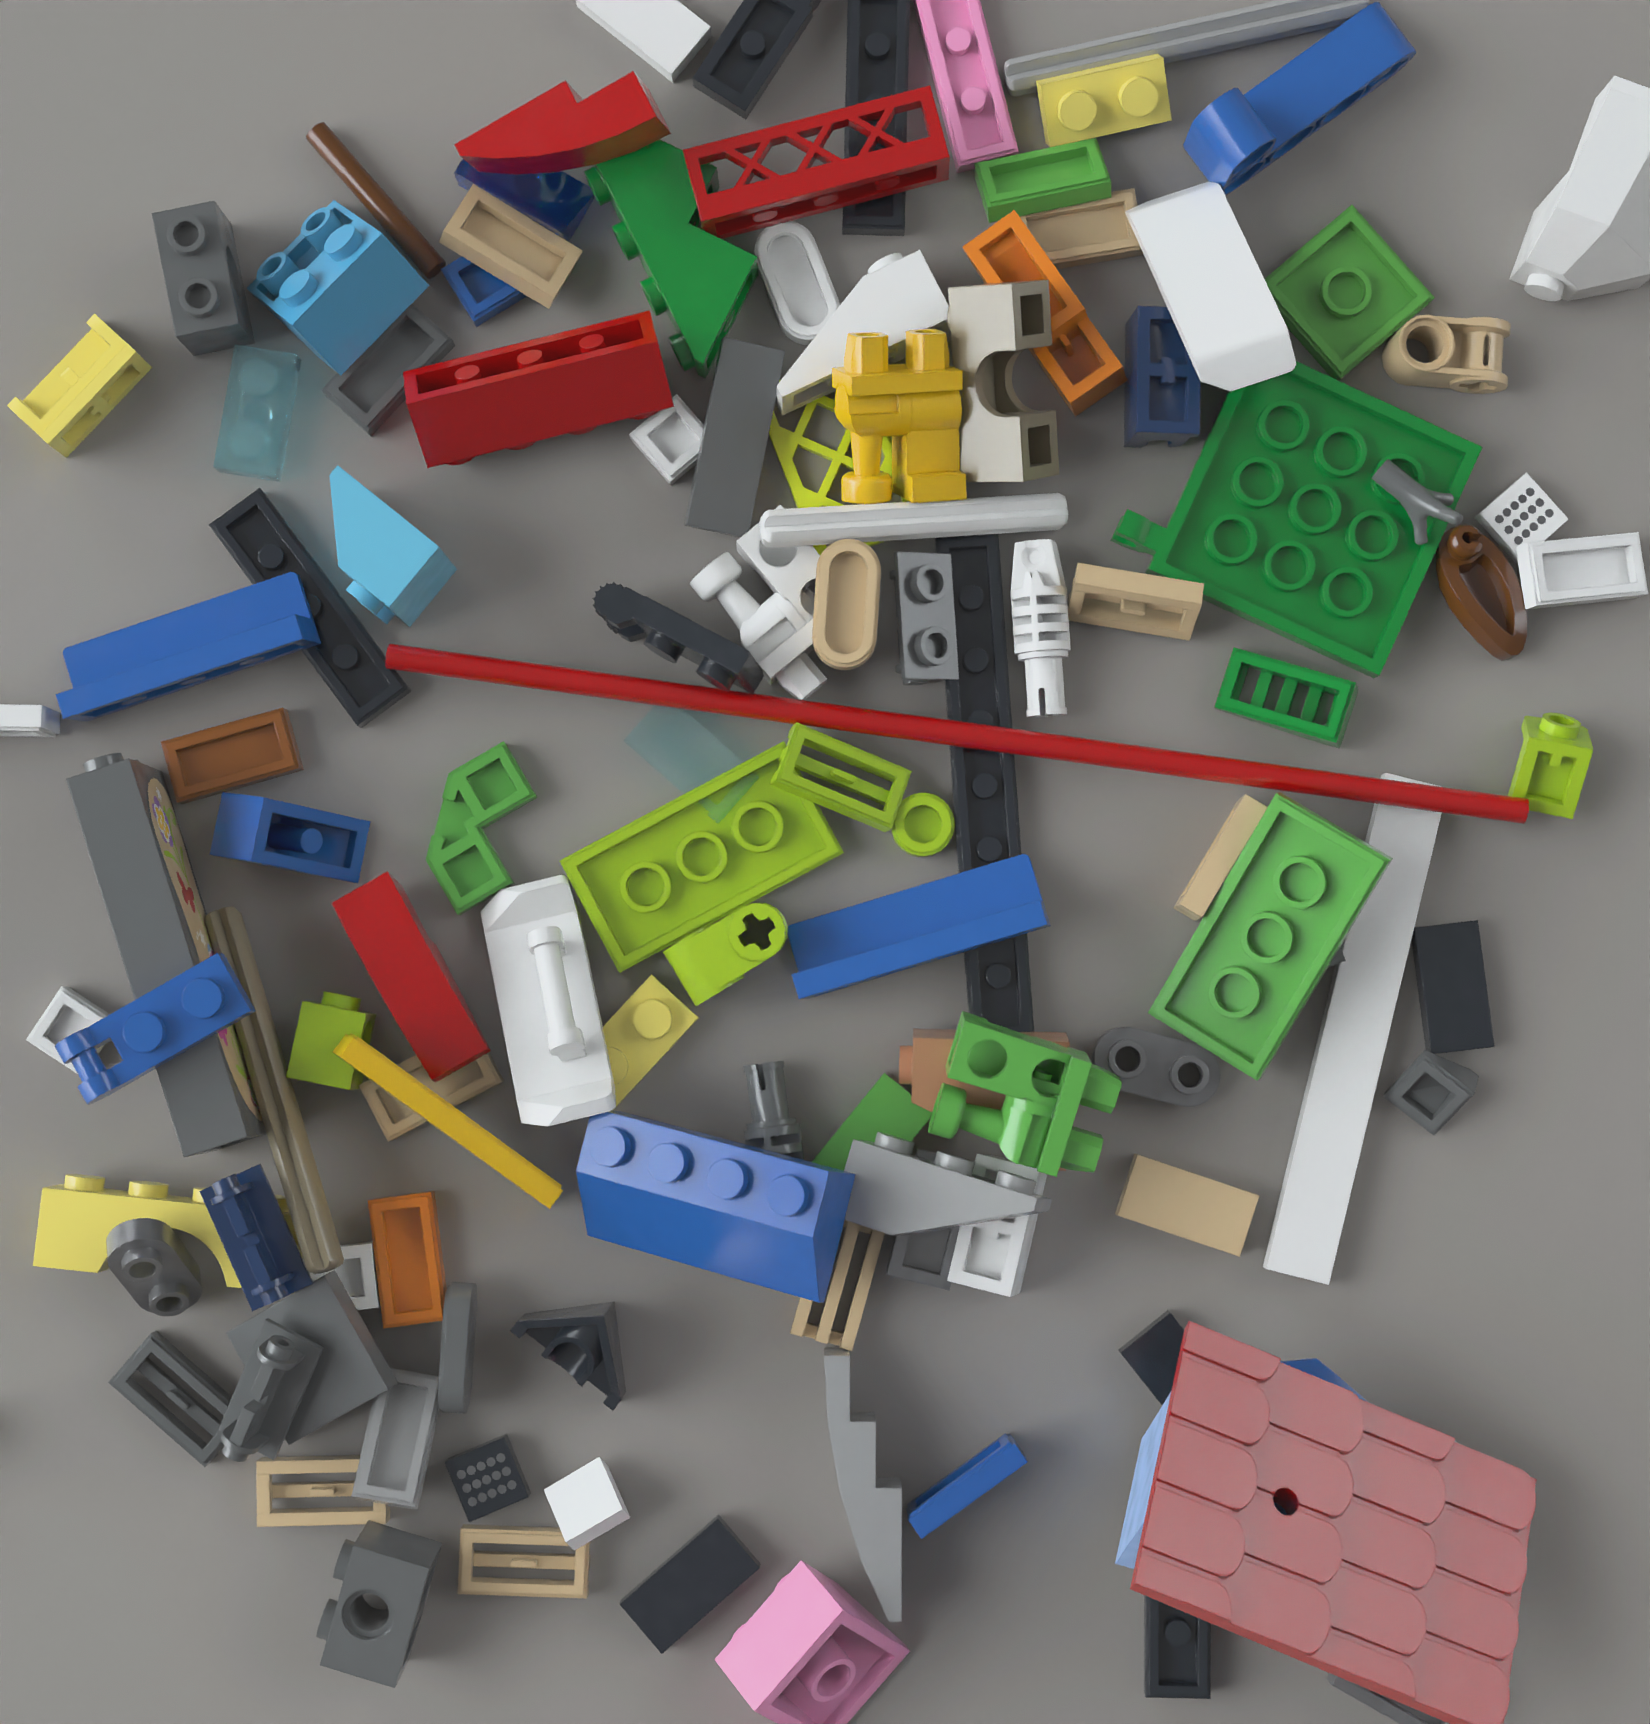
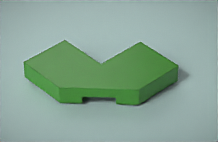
M504 741L451 771L447 777L442 796V806L425 860L457 915H462L496 895L500 889L508 888L515 884L483 829L538 797Z

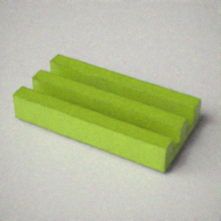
M798 722L791 726L787 737L789 739L787 746L782 750L779 758V768L774 773L770 785L880 831L887 832L891 830L912 771ZM802 745L892 782L890 791L801 754ZM796 768L884 805L883 811L793 774V770Z

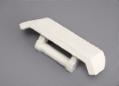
M1202 183L1144 202L1125 211L1201 382L1228 391H1234L1291 372L1295 368L1296 360L1287 326L1227 198L1218 183Z
M557 875L500 889L480 913L521 1123L548 1127L609 1112L616 1107L615 1085L580 914L570 880L565 875Z

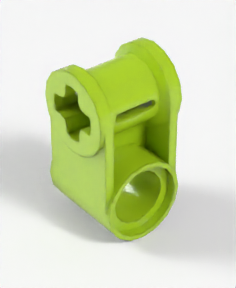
M751 903L739 908L715 924L712 922L672 945L663 953L694 1005L698 1006L744 978V973L780 951L788 937V925L784 915L776 907L768 903ZM750 914H754L759 921L770 918L774 922L775 929L768 934L771 942L768 948L763 949L762 945L758 942L747 945L743 940L742 934L749 929L746 918Z

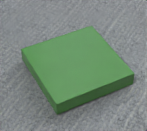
M1350 205L1265 278L1287 328L1329 376L1339 381L1391 338L1407 321L1414 318L1435 298L1353 205Z

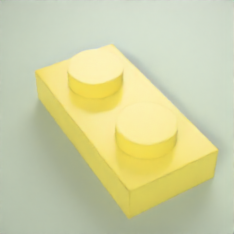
M1159 54L1036 81L1045 143L1049 147L1172 121L1164 59Z
M652 974L603 1026L615 1085L616 1107L699 1019L693 1011Z

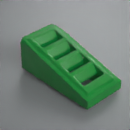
M1234 647L1214 708L1339 749L1359 689L1356 682ZM1249 668L1260 671V675L1251 702L1248 704L1239 701ZM1276 676L1285 680L1275 711L1265 709L1264 706L1273 678ZM1299 684L1310 687L1300 719L1289 716ZM1324 692L1334 695L1325 726L1314 723Z

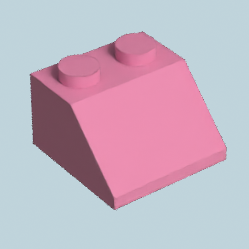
M801 1560L788 1575L779 1581L774 1592L748 1622L738 1628L731 1641L714 1660L751 1708L777 1724H847L910 1650L838 1583Z

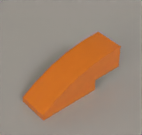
M1015 210L962 246L965 254L985 284L1049 280L1052 345L1030 348L1029 351L1075 417L1127 381L1123 365L1090 321L1082 303Z

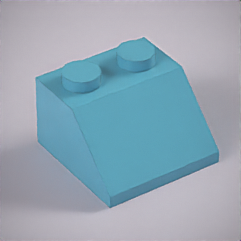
M337 465L329 477L338 567L353 580L346 591L385 624H388L396 616L410 627L456 572L457 568L437 544Z

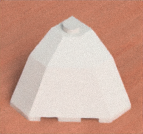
M1614 76L1596 97L1570 170L1534 210L1509 278L1511 281L1525 285L1524 290L1529 295L1545 301H1559L1561 299L1571 301L1637 289L1650 280V88Z

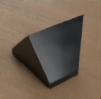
M614 1301L525 1313L510 1330L519 1339L527 1333L546 1349L541 1356L565 1369L581 1387H583L586 1381H589L607 1395L603 1404L612 1411L622 1400L626 1393Z

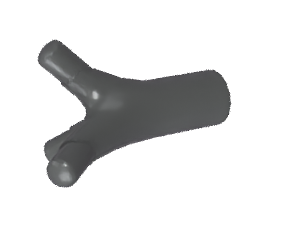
M1389 459L1382 464L1371 478L1396 498L1405 508L1412 521L1415 543L1418 545L1428 542V516L1455 526L1460 525L1463 521L1461 513L1447 507L1451 506L1454 501L1452 494L1440 493L1423 487Z

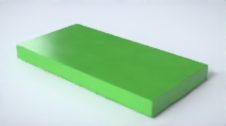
M1281 792L1276 793L1148 1011V1014L1258 1081L1264 1075L1393 858Z

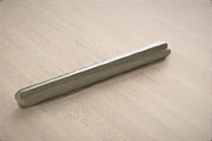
M234 906L220 908L208 913L204 920L214 954L224 953L256 1010L234 1024L306 1269L313 1274L325 1273L343 1264L342 1250L290 1078L286 1077L287 1065L242 914Z

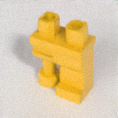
M937 329L906 331V364L889 365L888 335L881 332L848 333L844 367L832 368V387L836 389L834 411L839 422L850 431L854 471L847 472L842 476L841 500L856 504L884 503L892 500V492L911 503L967 499L966 474L960 471L959 427L962 416L959 390H962L963 370L949 365L946 333ZM886 436H892V477L887 472L880 471L882 439Z

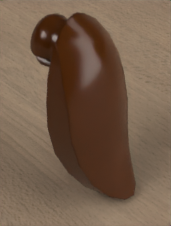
M1462 524L1450 528L1443 534L1436 550V572L1440 590L1451 611L1471 636L1495 658L1501 661L1509 660L1521 653L1527 638V611L1525 610L1522 588L1517 576L1503 553L1489 538L1481 534L1476 527Z

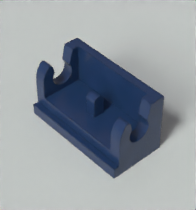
M1137 306L1125 324V375L1127 381L1124 387V447L1141 448L1153 440H1167L1168 447H1178L1185 444L1190 437H1197L1200 434V379L1168 308L1161 306Z

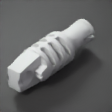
M1051 539L1017 542L1014 544L1010 593L1015 655H1018V661L1025 662L1027 717L1039 718L1048 717V715H1067L1062 659L1068 658L1071 646L1067 587L1057 544Z

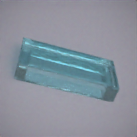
M654 705L624 739V742L683 794L743 763L740 758L684 709ZM752 772L741 778L717 806L707 797L701 799L698 803L710 812L708 816L719 824L760 776Z

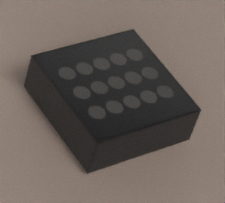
M507 1434L450 1457L445 1461L469 1522L526 1499L531 1494Z

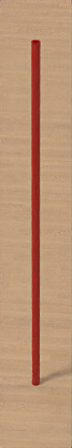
M389 643L386 651L385 666L386 669L788 724L798 722L805 726L1521 824H1525L1529 813V800L1520 797L772 695L751 694L735 690L727 692L713 687Z

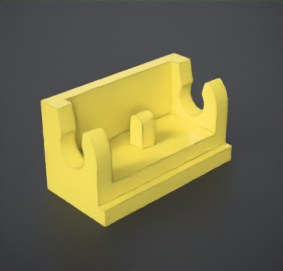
M96 314L86 322L91 327V330L23 401L15 397L7 405L48 445L66 458L152 369L128 343Z

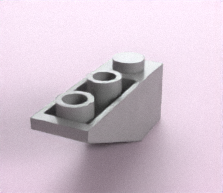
M877 1132L875 1142L853 1139L844 1169L846 1172L856 1174L845 1220L889 1235H912L1049 1212L1052 1201L1051 1198L1034 1193L1037 1182L1032 1179L998 1170L996 1181L972 1174L975 1165L974 1161L942 1151H937L935 1161H931L912 1154L914 1142L882 1132Z

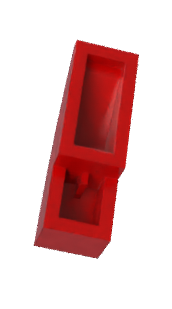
M632 71L585 99H582L565 80L454 145L460 157L478 172L513 175L554 173L596 165L643 148L671 134L649 89L638 75Z
M388 871L331 903L384 1002L433 1082L440 1081L491 1052L437 945L428 937L404 888Z

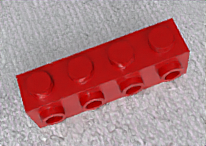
M650 310L403 371L406 404L427 468L443 464L461 465L471 461L475 456L503 449L521 450L530 447L539 440L567 433L581 435L594 430L599 425L627 418L634 420L645 419L653 416L659 410L674 407Z

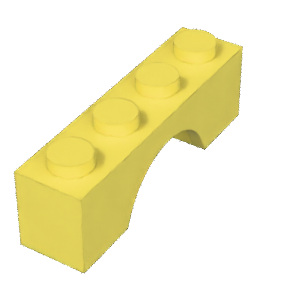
M66 1174L64 1184L42 1188L33 1266L93 1273L108 1270L106 1239L109 1232L125 1221L137 1218H151L160 1220L171 1228L185 1231L200 1239L217 1258L227 1287L242 1288L199 1192L205 1188H193L192 1198L168 1195L169 1184L159 1182L129 1181L128 1191L105 1189L104 1177L82 1174ZM275 1195L301 1253L286 1198L282 1195Z

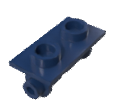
M261 1164L223 1178L211 1184L210 1187L199 1191L252 1312L313 1284V1280L306 1269L304 1260Z

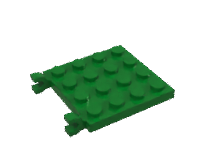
M1296 361V366L1291 372L1227 392L1166 528L1127 509L1124 516L1120 518L1110 541L1130 550L1152 555L1145 571L1146 574L1204 583L1203 600L1369 677L1376 678L1382 672L1448 522L1428 516V542L1423 545L1416 544L1414 527L1405 508L1396 498L1371 478L1382 464L1389 459L1423 487L1440 493L1452 494L1454 501L1451 506L1447 507L1455 510L1483 447Z

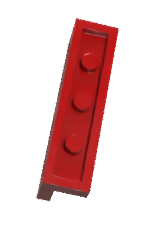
M930 85L683 149L702 229L720 239L949 180L950 156ZM921 108L929 137L903 143L887 134L885 130L895 114ZM879 119L876 126L868 123V121ZM850 127L868 137L857 156L841 159L823 149L833 130ZM817 135L814 142L805 139L807 137ZM783 143H789L807 153L797 170L788 174L779 175L761 165L771 147ZM877 143L886 147L884 149L873 151ZM756 151L751 159L743 155L745 153ZM727 159L745 169L734 188L707 194L700 165ZM816 159L824 163L822 165L812 167ZM754 175L763 179L761 181L750 183Z

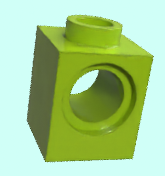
M323 991L321 1003L302 1001L286 1077L347 1090L360 1089L359 1085L362 1084L364 1075L335 1055L333 1050L345 1034L350 1035L351 1033L370 1045L377 1014L360 1011L361 998Z

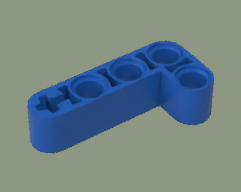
M1374 2L1244 95L1239 88H1233L1215 99L1192 122L1183 143V148L1209 182L1218 183L1224 194L1227 195L1394 76L1415 56L1416 50L1380 2Z

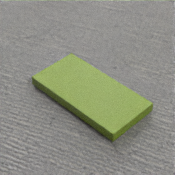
M784 741L559 861L619 973L677 943L707 924L718 921L844 853L818 804L770 785L774 773L779 768V758L782 750L786 748ZM794 768L793 774L803 777L800 770Z

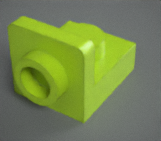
M1545 713L1542 718L1526 715L1521 727L1524 740L1508 796L1527 798L1529 800V811L1573 819L1594 750L1588 729L1581 726V723L1575 718L1560 713Z

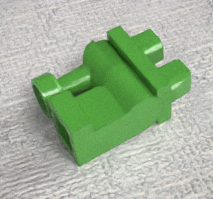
M962 1011L945 1066L947 1078L1006 1095L1001 1110L966 1103L967 1093L964 1089L942 1083L932 1111L928 1133L951 1139L956 1135L958 1128L999 1144L1000 1149L1010 1161L1037 1168L1038 1172L1057 1177L1060 1167L1068 1170L1094 1173L1102 1150L1103 1137L1101 1134L1074 1127L1073 1123L1079 1105L1112 1114L1122 1085L1120 1077L1100 1066L1092 1064L1086 1052L1070 1047L1066 1048L1045 1039L1029 1036Z

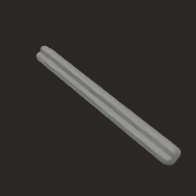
M1275 0L1008 59L1003 69L1004 81L1009 95L1017 97L1037 92V80L1149 55H1161L1164 59V64L1335 27L1343 24L1367 7L1369 0Z

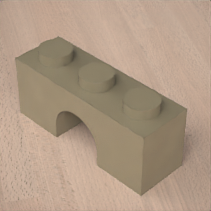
M1049 280L948 287L949 309L947 322L951 332L953 367L963 370L962 390H959L962 405L959 447L960 471L966 474V482H1025L1059 475L1056 410L1038 411L1026 407L1018 399L1012 384L1013 366L1020 353L1025 349L1052 345Z

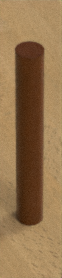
M321 122L315 125L306 135L307 141L425 277L431 279L439 274L441 269L446 266L445 260L326 123Z

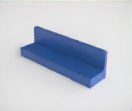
M289 572L66 647L63 650V657L73 689L56 694L63 719L88 722L321 644L299 574Z
M1021 854L789 925L787 935L798 969V973L791 975L798 999H810L1050 927L1051 925L1031 859L1028 855Z

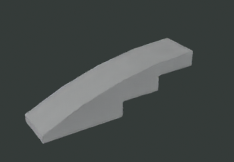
M824 1348L827 1420L840 1495L861 1562L889 1622H902L900 1477H876L875 1412H850V1351L842 1348Z

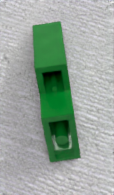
M659 139L634 152L592 165L591 168L583 172L598 204L602 206L611 202L620 220L619 223L611 227L626 259L630 261L638 257L648 275V278L640 281V285L655 316L666 312L677 333L669 336L668 341L681 368L685 372L694 367L697 374L706 379L718 356L721 339L728 336L758 277L757 256L699 228L701 221L683 150ZM710 163L700 165L707 194L717 192L719 189L717 167Z

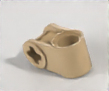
M1416 316L1407 321L1384 346L1382 353L1383 368L1391 379L1405 386L1447 388L1472 394L1503 391L1508 386V377L1502 373L1503 339L1509 337L1511 324L1506 320L1492 317ZM1407 339L1419 340L1426 346L1430 358L1428 363L1418 362L1410 356L1407 351Z

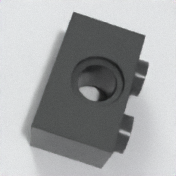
M209 201L152 213L175 337L193 356L255 344L232 224L217 203Z
M370 1520L366 1523L356 1542L348 1539L345 1540L333 1574V1578L343 1581L338 1601L328 1600L316 1635L317 1638L326 1640L320 1666L392 1688L396 1687L411 1655L442 1542ZM363 1594H375L381 1597L386 1602L388 1609L371 1607L365 1601Z

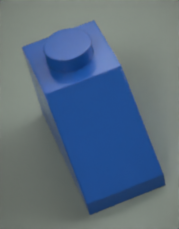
M222 792L209 855L358 883L371 821L265 797Z

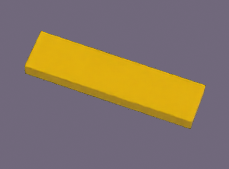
M352 1033L350 1035L345 1034L333 1050L335 1055L550 1209L563 1192L561 1184L358 1036Z

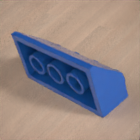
M614 1110L589 1117L576 1169L588 1236L818 1303L825 1302L856 1174Z

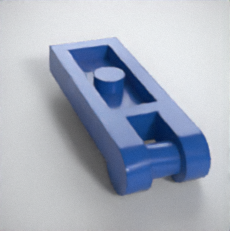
M216 953L91 1026L69 1035L58 1042L55 1048L64 1064H73L83 1082L77 1088L86 1104L90 1105L113 1094L256 1010L224 953ZM112 1041L123 1061L106 1069L96 1049Z

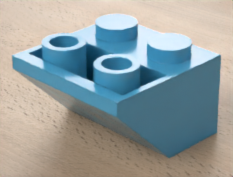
M333 200L327 207L320 208L308 216L301 227L299 236L283 252L271 255L261 264L257 271V278L247 289L318 358L339 375H342L429 285L383 233Z

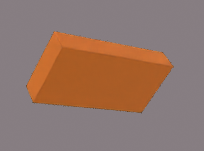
M435 1191L368 1200L383 1329L443 1321L447 1287Z

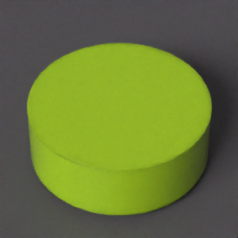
M930 793L912 794L901 801L891 833L898 847L907 854L915 857L933 856L942 851L950 842L955 828L954 816L948 804L940 797Z

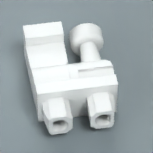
M779 505L776 509L784 508L781 505ZM759 522L736 541L737 552L774 592L772 596L760 605L736 581L742 573V568L729 552L723 553L703 568L691 580L690 585L704 601H711L717 597L740 630L741 646L754 657L763 670L764 678L770 685L777 680L783 689L793 697L806 700L827 682V678L808 656L814 650L812 642L816 568L820 555L812 545L778 548L764 546L760 535Z

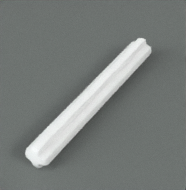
M1060 493L978 497L964 500L921 503L893 502L767 510L761 516L760 535L764 546L778 548L826 545L842 539L874 542L1059 530L1063 525L1067 524L1068 510L1066 498Z

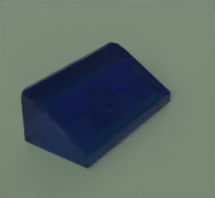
M464 159L461 160L454 171L455 178L460 187L469 191L471 186L475 184L568 242L595 199L590 186L563 171L518 175L478 172Z

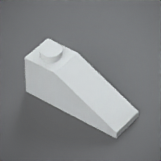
M920 250L905 257H902L901 253H893L881 258L870 266L868 274L860 279L778 383L776 405L782 416L836 391L832 387V368L844 367L848 333L881 332L888 335V365L906 358V331L937 329L945 332L947 338L950 337L951 332L947 322L949 305Z

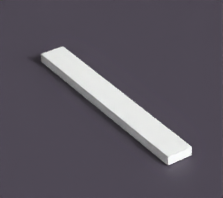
M1384 773L1380 777V779L1437 786L1389 773ZM1374 804L1365 842L1393 859L1340 946L1346 961L1335 964L1263 1263L1265 1269L1329 1285L1442 814L1440 812Z

